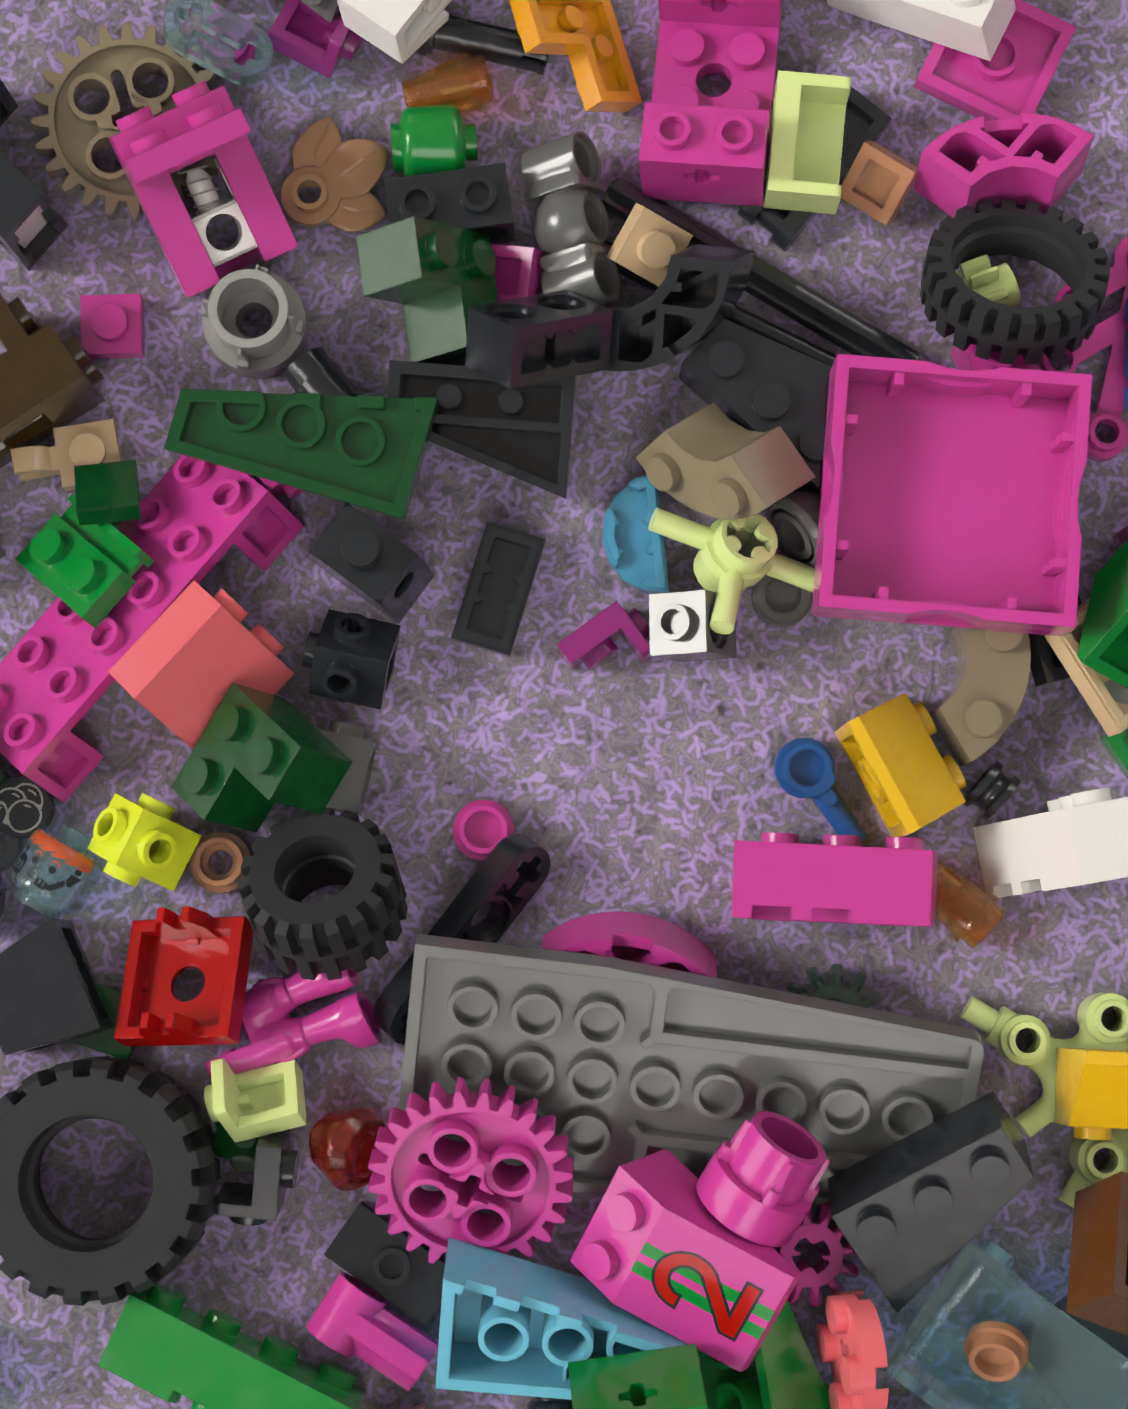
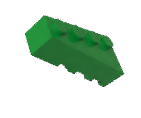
M155 1284L149 1290H145L140 1294L136 1292L129 1295L98 1366L167 1402L178 1403L183 1395L193 1400L190 1409H357L366 1390L354 1384L357 1375L351 1370L330 1361H323L320 1368L297 1358L300 1349L292 1343L272 1335H266L263 1342L240 1332L243 1323L233 1316L214 1309H209L206 1316L183 1306L186 1300L185 1296L160 1284Z

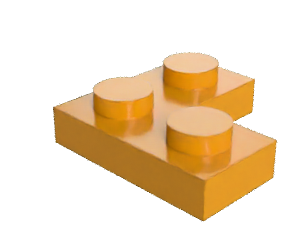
M509 0L517 32L526 54L568 55L576 80V87L581 96L585 111L626 112L642 103L610 0Z

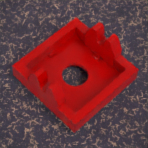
M185 906L182 907L181 915L165 907H160L157 910L156 920H133L114 1039L125 1047L239 1044L254 936L249 919L245 916L212 917L207 912ZM186 969H200L205 977L201 993L190 1001L178 1000L174 995L173 989L176 978Z

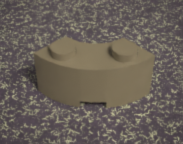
M714 402L665 430L635 457L646 471L648 480L656 489L663 492L666 491L677 501L701 514L720 519H742L758 514L815 478V475L781 426L767 432L747 430L731 421Z
M953 628L949 631L957 653L956 679L946 700L934 709L930 716L960 767L974 761L990 749L1006 732L1016 717L1025 696L1030 674L1031 650L1029 634Z

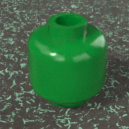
M453 104L408 107L402 111L399 123H390L394 173L404 172L405 177L467 168L466 161H478L476 125L463 124L462 113Z

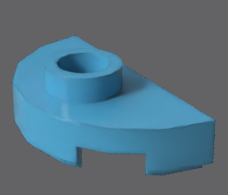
M646 475L633 479L628 483L627 487L614 497L604 515L602 544L609 565L623 582L648 594L669 593L664 537L648 530L654 510L657 507L660 508L659 491L650 483Z

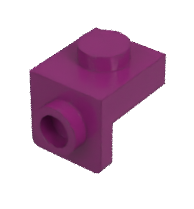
M287 0L268 33L265 46L331 78L341 58L349 62L353 60L363 38L344 26L341 16L330 24L302 1Z

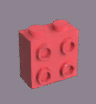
M193 581L108 671L138 703L192 749L195 748L232 682L275 695L295 674L277 658L285 647L259 623L250 631L241 624L249 614L222 588L212 597L196 581Z

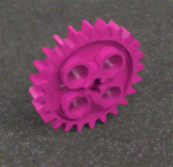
M458 1077L453 1094H447L436 1081L432 1083L429 1102L415 1092H412L408 1097L407 1112L393 1107L390 1111L388 1127H379L374 1145L376 1148L372 1149L368 1169L373 1171L368 1190L371 1193L378 1194L375 1213L376 1215L391 1214L387 1232L393 1235L407 1230L409 1235L406 1250L409 1252L418 1248L423 1243L430 1246L428 1262L432 1264L440 1258L443 1252H447L448 1237L512 1256V1250L516 1248L529 1258L534 1254L535 1238L549 1243L552 1240L554 1223L564 1224L567 1202H572L574 1181L570 1179H573L574 1158L567 1157L569 1142L567 1135L553 1136L555 1134L556 1117L549 1115L538 1120L535 1119L538 1107V1100L535 1097L518 1106L514 1103L515 1086L510 1085L498 1097L492 1095L490 1079L485 1078L477 1093L469 1092L464 1078ZM456 1134L466 1140L454 1142L445 1138L444 1135ZM513 1158L525 1164L513 1166L504 1163L502 1160ZM420 1185H433L439 1188L440 1191H428L420 1187ZM491 1209L496 1211L498 1214L487 1215L481 1213L478 1210Z

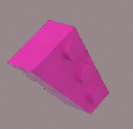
M763 832L762 841L734 840L731 917L751 920L936 928L938 853L934 850H923V838L886 837L885 848L861 847V836L823 835V845L799 843V834Z

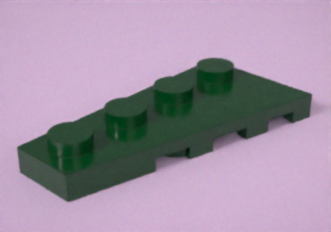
M181 389L164 449L405 520L440 400L430 397L388 398L373 395L331 396L317 393L274 394L259 391Z

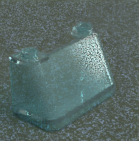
M984 1238L979 1246L970 1241L953 1258L887 1347L888 1367L880 1368L934 1409H1128V1357L1119 1353L1020 1281V1278L1011 1271L1017 1260L987 1238ZM984 1321H1000L1016 1327L1024 1334L1029 1343L1028 1360L1014 1378L1004 1382H993L983 1379L974 1373L964 1352L966 1334L974 1325Z

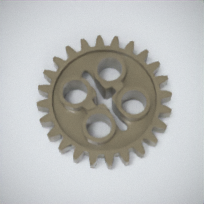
M125 22L121 39L113 40L109 31L103 25L99 26L100 44L92 46L83 36L78 35L76 40L80 55L74 58L61 50L56 53L64 70L61 74L48 70L43 71V79L53 91L52 93H34L33 99L35 104L47 111L48 114L32 118L31 124L35 131L49 134V136L35 143V147L41 156L56 155L45 167L50 178L68 174L61 187L63 194L67 198L82 189L84 190L82 206L85 211H91L101 200L105 202V212L108 220L113 221L120 207L123 206L128 207L133 223H139L142 207L123 168L115 173H106L95 167L97 156L102 151L113 148L109 137L120 133L115 121L123 118L112 82V75L114 73H121L123 75L134 112L149 106L154 117L177 107L171 95L203 80L206 81L208 88H210L217 78L213 68L196 73L195 70L201 60L200 52L197 49L188 52L183 57L179 56L181 43L178 35L174 34L162 46L158 44L155 26L150 25L141 40L135 39L130 22ZM147 75H158L168 82V86L162 95L156 98H146L136 92L137 83ZM89 91H100L110 97L105 110L93 115L83 113L77 108L79 99ZM210 156L179 171L183 172L203 165H209L204 171L209 175L218 176L219 174ZM175 171L170 176L186 207L182 191L188 187L187 185H182V183L186 180L187 173L177 174V171Z

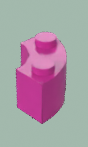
M1021 112L1020 119H999L984 122V116L974 118L946 131L921 152L914 191L953 218H955L956 211L968 205L975 212L977 202L991 200L993 206L1001 203V199H1015L1016 205H1026L1027 200L1040 203L1039 212L1046 214L1082 174L1094 135L1067 121L1036 113Z
M623 911L589 914L565 922L543 935L542 949L608 956L717 978L716 956L704 943L683 928L651 915Z

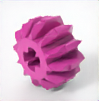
M826 1201L823 1205H819L814 1217H811L810 1209L790 1241L784 1246L773 1247L802 1274L787 1299L791 1304L797 1301L803 1287H807V1296L810 1304L813 1307L820 1306L822 1303L821 1286L827 1284L832 1294L845 1290L842 1284L835 1278L840 1272L848 1277L856 1278L860 1273V1269L856 1264L843 1258V1256L853 1255L856 1252L846 1238L841 1239L844 1235L835 1221L830 1223L832 1218L830 1202ZM804 1238H807L812 1244H816L821 1240L824 1242V1248H817L822 1258L814 1265H811L806 1259H802L797 1263L793 1261V1256H800L796 1244Z

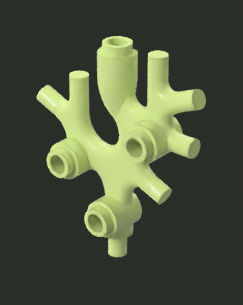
M1100 992L1086 997L1081 1002L1077 1012L1079 1031L1074 1037L1068 1039L1051 1037L1047 1026L1034 1016L1017 1014L1005 1006H1002L997 1011L973 996L967 1002L960 1018L984 1031L983 1040L994 1046L1002 1058L1012 1063L1026 1065L1040 1079L1043 1088L1041 1097L1014 1118L1029 1138L1049 1123L1054 1122L1056 1047L1128 1050V1000L1118 994ZM1111 1007L1116 1012L1117 1020L1115 1025L1107 1030L1102 1024L1101 1017L1104 1010ZM1027 1028L1032 1035V1044L1027 1050L1020 1051L1016 1045V1035L1020 1030ZM1112 1128V1140L1076 1138L1072 1142L1069 1150V1161L1074 1172L1058 1200L1074 1209L1075 1192L1121 1171L1128 1174V1129ZM1105 1148L1109 1154L1108 1163L1105 1167L1096 1169L1093 1163L1094 1155L1098 1150Z

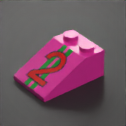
M667 1149L620 1165L570 1262L613 1304L687 1344H696L698 1350L738 1372L748 1369L802 1274L773 1247L747 1240L719 1222L707 1210L698 1196L696 1190L698 1178Z

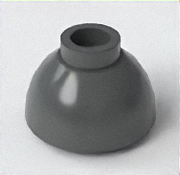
M796 489L767 508V520L774 527L780 550L788 558L815 568L821 493L811 489Z

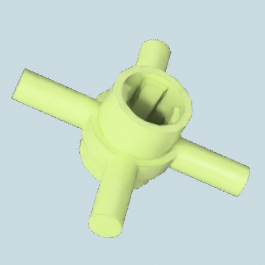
M658 507L651 516L648 526L649 531L699 549L694 559V573L698 582L705 590L716 592L709 627L718 634L726 635L734 631L741 593L747 587L754 586L765 575L813 593L815 568L775 553L778 548L777 534L771 523L760 514L742 519L719 518L710 527Z

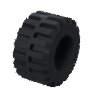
M325 808L322 814L308 816L307 811L293 814L294 821L284 824L280 820L269 827L272 834L268 838L259 836L251 845L254 856H245L240 867L244 876L238 879L239 893L242 898L241 902L263 954L270 962L276 960L280 970L290 975L298 969L301 978L315 980L319 973H326L328 980L342 978L341 971L353 968L356 974L367 969L366 960L371 957L380 960L389 952L386 941L398 940L403 931L400 921L407 919L408 907L405 900L407 895L391 844L385 834L380 835L378 825L370 819L360 822L358 813L345 810L340 816L335 815L333 808ZM346 885L341 892L327 900L314 903L302 902L306 896L322 887Z

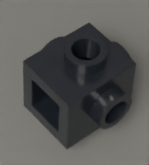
M329 609L321 631H310L305 644L302 666L312 668L309 694L381 710L394 672L401 625L366 618L357 613H344Z

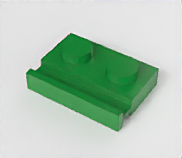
M72 493L67 499L72 505L61 517L55 513L16 557V560L96 629L135 584L136 581L131 577L142 564L149 567L154 560L110 523L79 526L76 512V495Z

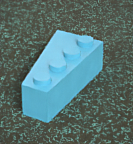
M448 1237L442 1285L435 1389L572 1400L568 1362L689 1345L613 1304L589 1279Z

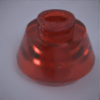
M367 1107L339 1109L327 1113L313 1126L309 1135L311 1160L335 1188L350 1192L369 1184L373 1172L368 1169L372 1149L376 1148L374 1145L379 1127H386L382 1116L376 1110Z

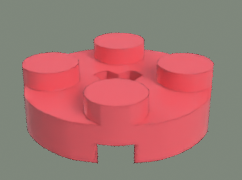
M861 1289L835 1292L833 1295L827 1296L825 1304L827 1323L816 1324L815 1341L817 1353L822 1363L830 1362L834 1382L829 1386L830 1409H887L889 1388L876 1389L877 1368L888 1367L884 1335L875 1305L871 1298L862 1299L864 1291Z

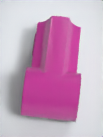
M340 1272L305 1324L307 1330L334 1351L347 1357H352L354 1354L409 1392L438 1348L439 1342L387 1308L386 1300L371 1288L365 1286L362 1290L364 1283L348 1273Z

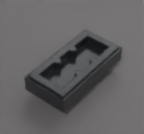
M486 523L451 636L453 641L510 658L546 543L545 539L494 523Z
M361 1201L324 1253V1256L426 1328L441 1306L445 1260L440 1257L433 1264L429 1263V1248L423 1244L410 1252L406 1250L409 1234L403 1231L390 1235L387 1232L389 1220L382 1215H376L374 1209Z

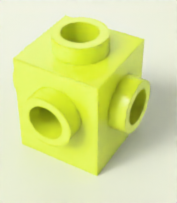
M115 793L108 807L98 816L93 829V837L87 849L107 860L103 872L122 882L137 887L141 878H145L174 891L202 835L171 820L176 809L145 793L141 794L137 803Z

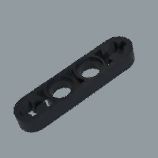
M520 833L511 834L502 839L427 935L497 943L548 876L551 864L547 851L529 837ZM502 885L504 888H503V890L499 893L497 890H498L499 887ZM491 902L486 918L479 924L472 926V919L477 910L482 905ZM414 952L380 994L373 1010L374 1022L396 1043L405 1045L407 1009L409 1008Z

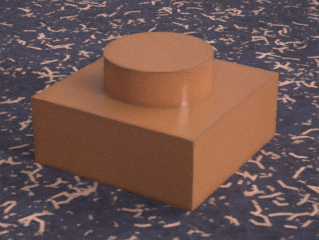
M865 141L841 184V198L887 226L894 222L915 184L918 167L875 141Z

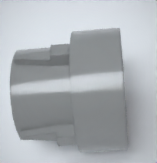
M256 264L255 269L234 271L223 277L216 284L207 300L203 299L201 314L205 339L217 360L234 374L251 379L274 377L283 373L296 358L302 355L309 335V322L304 305L293 286L282 277L269 272L267 268ZM256 311L269 314L272 317V324L269 331L262 336L249 338L240 333L241 322L248 314Z

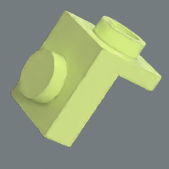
M224 1058L211 1061L212 1084L206 1085L204 1089L206 1108L213 1122H220L235 1143L307 1125L303 1071L295 1059L238 1074L233 1073Z

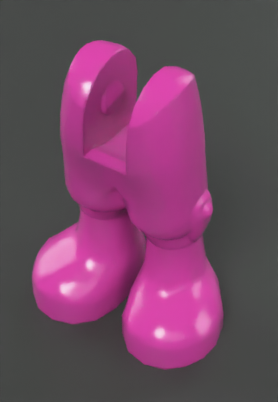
M353 968L341 971L342 978L328 980L326 973H319L315 980L302 979L300 973L297 972L287 978L277 976L259 979L251 989L246 991L242 1023L250 1045L237 1050L233 1048L225 1051L220 1057L213 1060L224 1058L233 1073L238 1074L276 1063L299 1059L312 1048V1045L336 1039L345 1040L359 1049L370 1048L382 1042L381 1029L374 1022L372 1004L363 991L345 996L304 1017H291L290 1012L298 1007V1005L350 989L360 984L359 972L355 974ZM210 1060L205 1063L206 1071L210 1078L211 1061L213 1060Z

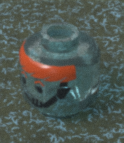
M65 823L59 833L50 829L36 830L31 835L11 869V879L18 887L14 896L24 904L52 919H58L61 913L76 914L80 912L103 875L104 869L100 858L87 849L92 838Z

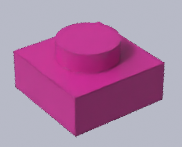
M491 244L496 259L494 274L498 301L538 295L542 273L539 258L544 257V251L534 247Z
M141 294L80 295L81 346L85 348L92 359L145 358L144 298Z

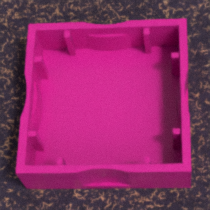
M837 354L829 373L811 616L1049 636H1063L1076 628L1082 544L1078 519V495L1082 475L1087 464L1093 374L1007 367L980 371L959 370L940 366L929 361Z

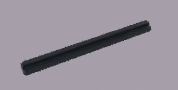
M624 178L613 180L603 196L602 202L606 210L625 221L634 205L638 203L692 234L693 237L686 248L694 244L744 250L665 202L645 196L641 188ZM753 255L752 267L744 289L745 292L852 355L922 361V356L919 352Z

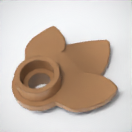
M324 118L313 123L298 137L293 146L294 171L284 180L280 191V200L284 212L298 225L317 227L329 223L345 233L363 232L377 225L386 217V213L381 203L370 191L377 185L385 172L389 157L388 148L367 139H352L342 143L339 130L332 118ZM309 186L317 187L321 191L320 198L314 203L302 202L299 199V195L304 188Z

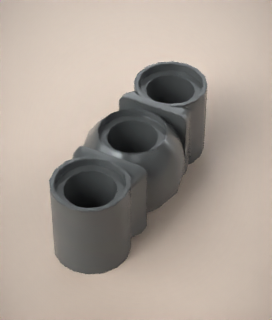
M579 131L527 149L521 159L522 174L529 190V201L540 204L534 214L533 231L539 247L547 255L539 258L540 266L543 269L541 277L543 294L569 290L601 305L616 302L621 295V278L616 263L606 257L611 248L603 246L609 236L610 225L606 208L597 196V194L603 192V186L599 181L601 162L594 143L587 134Z

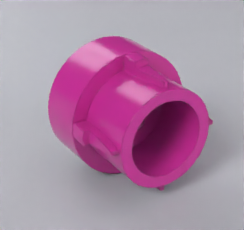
M759 1111L754 1114L751 1121L745 1120L730 1142L725 1140L718 1147L697 1180L696 1190L707 1210L728 1229L757 1244L780 1247L790 1241L811 1209L812 1201L820 1189L818 1182L828 1167L830 1160L826 1158L825 1150L819 1141L804 1127L778 1113Z

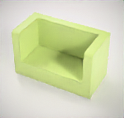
M778 70L773 97L763 208L836 214L842 191L839 180L846 104L851 90L850 77Z

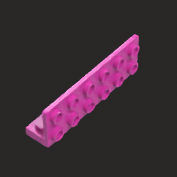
M182 455L141 501V519L124 521L118 528L122 534L142 549L154 562L149 567L142 564L131 577L136 581L135 584L96 629L57 597L0 663V753L24 776L63 803L67 801L105 757L92 744L72 729L115 681L108 671L193 581H196L198 584L232 545H235L247 558L265 572L304 527L284 505L248 474Z

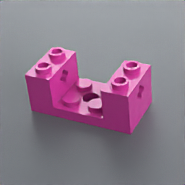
M658 0L660 23L652 100L644 104L639 152L643 194L651 199L763 206L783 0ZM713 73L724 75L731 82V86L723 95L717 97L707 96L697 87L699 81L704 76Z

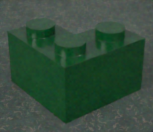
M416 216L356 236L364 297L403 304L410 362L464 366L466 361L468 306L498 301L494 274L496 259L490 244V236Z
M232 682L172 788L203 820L257 833L275 802L322 814L353 761L285 698Z

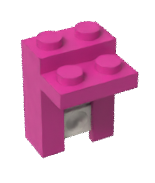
M205 80L171 95L177 107L154 117L150 107L147 106L116 120L115 122L120 133L109 137V141L181 291L187 298L215 286L220 281V278L261 259L266 262L298 247L247 136L251 129L241 108H234L224 86L210 91ZM211 155L231 199L224 201L225 199L219 198L217 193L219 188H215L211 181L214 177L209 176L204 171L209 165H203L183 172L179 171ZM175 171H177V174L187 173L186 180L183 181L182 185H187L190 191L187 196L193 198L195 202L193 208H198L197 214L191 218L170 176ZM218 214L230 215L238 226L236 241L226 249H215L210 245L206 237L208 222Z

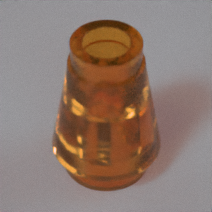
M464 52L413 77V79L402 82L407 108L412 106L453 104L460 109L461 113L482 111L483 104L495 101L490 72L483 54L469 57L468 53Z
M938 859L936 915L957 943L963 940L974 949L992 932L1007 913L996 904L999 900L997 896L951 867L944 865Z

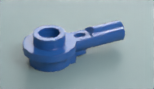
M797 738L786 743L778 751L774 761V776L779 787L788 795L796 798H812L838 835L861 836V842L868 837L867 833L832 786L836 777L834 775L835 761L830 750L820 741L812 738Z

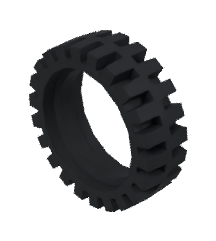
M1001 199L999 209H995L991 200L977 202L975 212L968 205L956 211L955 218L948 215L942 220L939 230L935 229L930 238L923 265L920 291L921 304H925L924 313L929 322L936 321L935 330L943 338L954 334L953 345L962 351H965L971 344L976 345L975 356L985 360L989 359L992 351L1001 353L1000 363L1014 365L1017 355H1023L1026 365L1039 364L1043 352L1050 361L1062 358L1065 348L1072 353L1081 347L1083 339H1089L1094 332L1105 301L1110 266L1107 265L1108 256L1105 248H1098L1099 239L1092 231L1082 234L1084 224L1075 217L1063 223L1064 211L1051 207L1046 214L1039 213L1040 203L1029 200L1026 202L1025 209L1016 208L1015 199ZM985 254L988 256H1016L1034 260L1056 272L1071 288L1072 295L1067 299L1044 307H1014L993 302L971 290L956 274L955 270L959 267L960 263Z

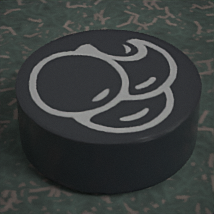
M23 776L12 777L0 783V831L10 837L25 839L30 838L36 830L42 829L44 831L49 826L55 808L53 797L48 791Z

